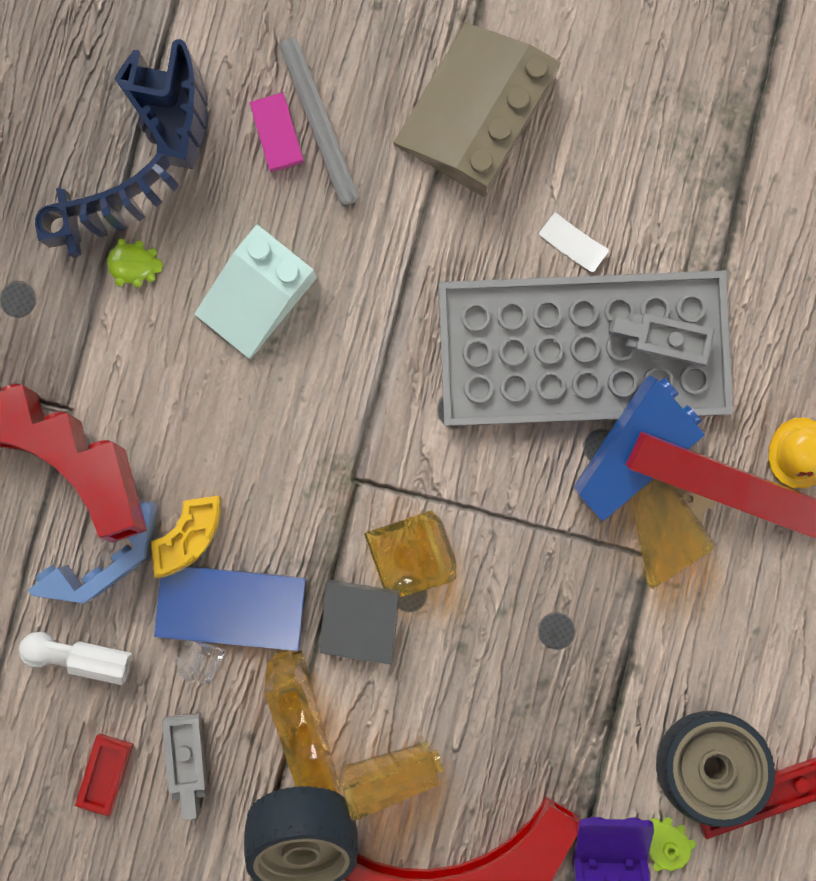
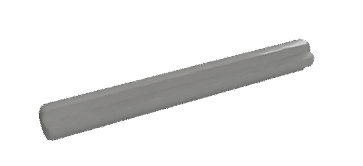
M295 37L283 40L280 43L281 52L339 201L343 206L353 204L358 200V193L299 42Z

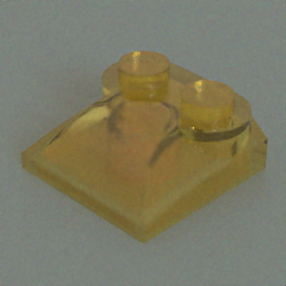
M432 510L364 533L383 588L400 590V598L450 583L456 579V559L441 519Z

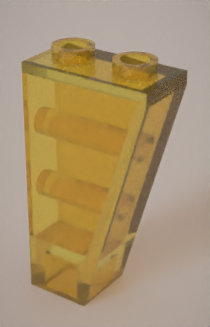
M302 650L294 653L291 651L280 652L274 655L272 659L267 660L264 694L295 786L322 787L339 793L336 769Z

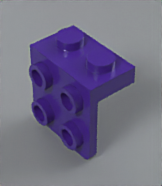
M590 817L580 820L578 822L577 837L572 857L574 881H650L647 859L654 834L653 822L635 817L626 819Z

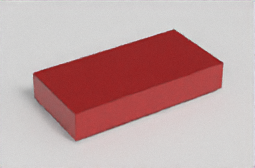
M100 733L96 736L75 807L108 817L113 813L133 743Z

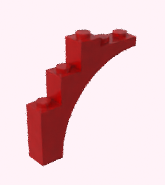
M11 384L1 389V448L25 451L40 457L55 467L73 485L86 505L99 538L114 543L147 531L124 448L113 441L102 440L92 443L88 449L80 420L65 412H55L43 417L38 394L23 384Z
M546 796L531 819L509 840L485 855L458 865L434 869L401 868L375 862L357 853L355 869L344 880L552 881L577 837L580 818L578 814Z

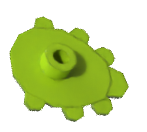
M122 238L117 240V245L109 252L107 258L108 271L114 277L115 284L120 287L124 283H132L134 287L139 288L142 286V280L144 279L148 282H154L156 278L153 273L161 272L164 267L160 259L154 258L157 251L154 248L145 250L143 248L144 243L141 240H137L134 244H127L125 239Z
M665 817L663 823L658 818L649 819L654 825V834L648 855L655 862L653 869L659 872L662 869L673 871L684 867L690 860L692 849L696 847V842L693 839L688 840V837L685 835V826H672L673 820L670 817Z

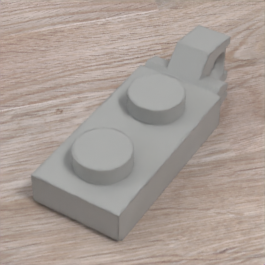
M643 313L642 315L632 314L631 321L615 317L614 320H611L608 335L627 339L625 346L634 348L633 350L699 366L708 365L715 329L648 313Z
M201 713L164 717L162 719L168 793H172L173 800H180L182 820L197 819L198 814L201 813L200 797L207 796L206 788L208 786Z

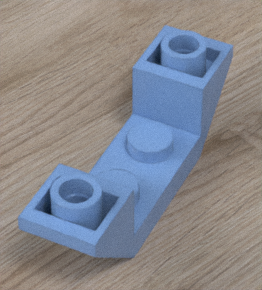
M139 500L147 531L128 537L134 548L131 549L127 545L110 557L114 563L104 570L99 566L81 579L84 585L69 565L55 568L52 565L35 577L38 583L28 589L29 593L36 597L77 603H86L94 600L151 557V541L154 540L159 506L155 501H147L143 504Z

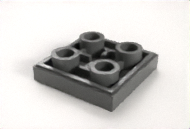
M329 580L326 583L320 653L391 665L394 655L400 590Z

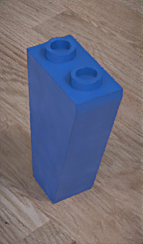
M649 375L644 379L574 485L579 496L602 521L607 519L654 479L633 471L625 465L641 431L686 449L692 447L705 436L703 431L697 426L702 422L700 417L690 406L686 405L682 408L674 399L679 393L665 378L659 381Z

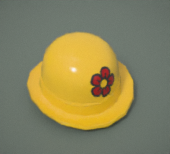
M793 418L782 423L774 432L769 444L768 461L771 472L780 483L790 488H808L816 484V421L810 418Z

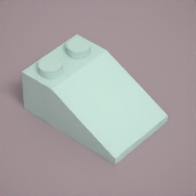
M256 224L233 252L194 315L247 358L251 359L316 280L317 276L314 269Z

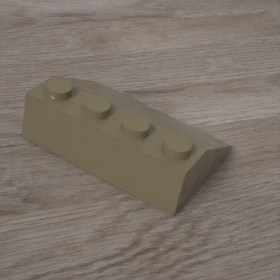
M464 23L393 142V145L485 197L556 78L561 62L531 44Z

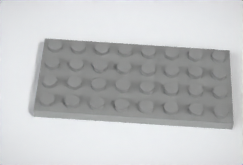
M726 270L438 282L444 426L619 419L644 379L649 375L659 381L665 378L679 393L674 398L682 408L686 405L690 406L698 416L733 414ZM643 313H648L715 329L708 365L699 366L633 350L634 348L625 346L627 339L608 335L610 322L615 317L631 321L632 314L642 315Z

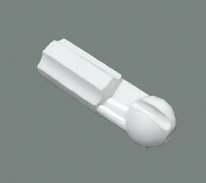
M33 632L26 635L19 646V655L22 661L30 667H43L51 663L66 667L68 674L118 685L125 683L132 660V653L79 641L73 646L57 643L51 635L45 632Z

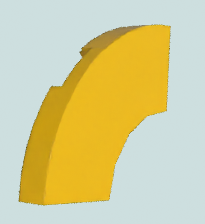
M219 495L184 500L182 515L175 528L164 537L151 541L153 570L156 579L170 576L185 569L204 553L219 525L221 515V497Z

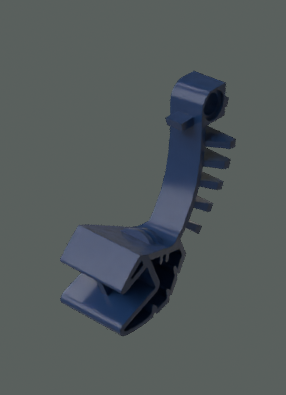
M176 39L173 41L167 72L149 68L139 50H133L115 77L116 82L141 116L138 123L139 127L146 133V137L151 143L157 144V154L133 177L101 193L71 200L68 191L56 188L59 203L44 206L36 214L35 227L38 241L49 248L67 245L69 256L76 258L82 255L79 244L81 237L77 221L78 215L80 222L91 233L99 237H105L108 234L97 213L98 211L102 212L103 217L112 227L122 231L127 226L116 209V205L123 203L129 213L138 221H141L145 218V215L133 197L143 192L151 203L158 207L163 202L150 186L161 178L175 192L179 184L166 172L169 166L194 168L199 154L197 148L201 147L206 135L204 129H207L208 110L206 108L208 103L203 78L183 40ZM58 218H63L62 228L52 233V223Z

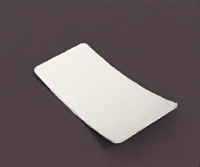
M556 212L553 213L539 232L542 238L591 272L596 270L609 252L607 248L578 230Z

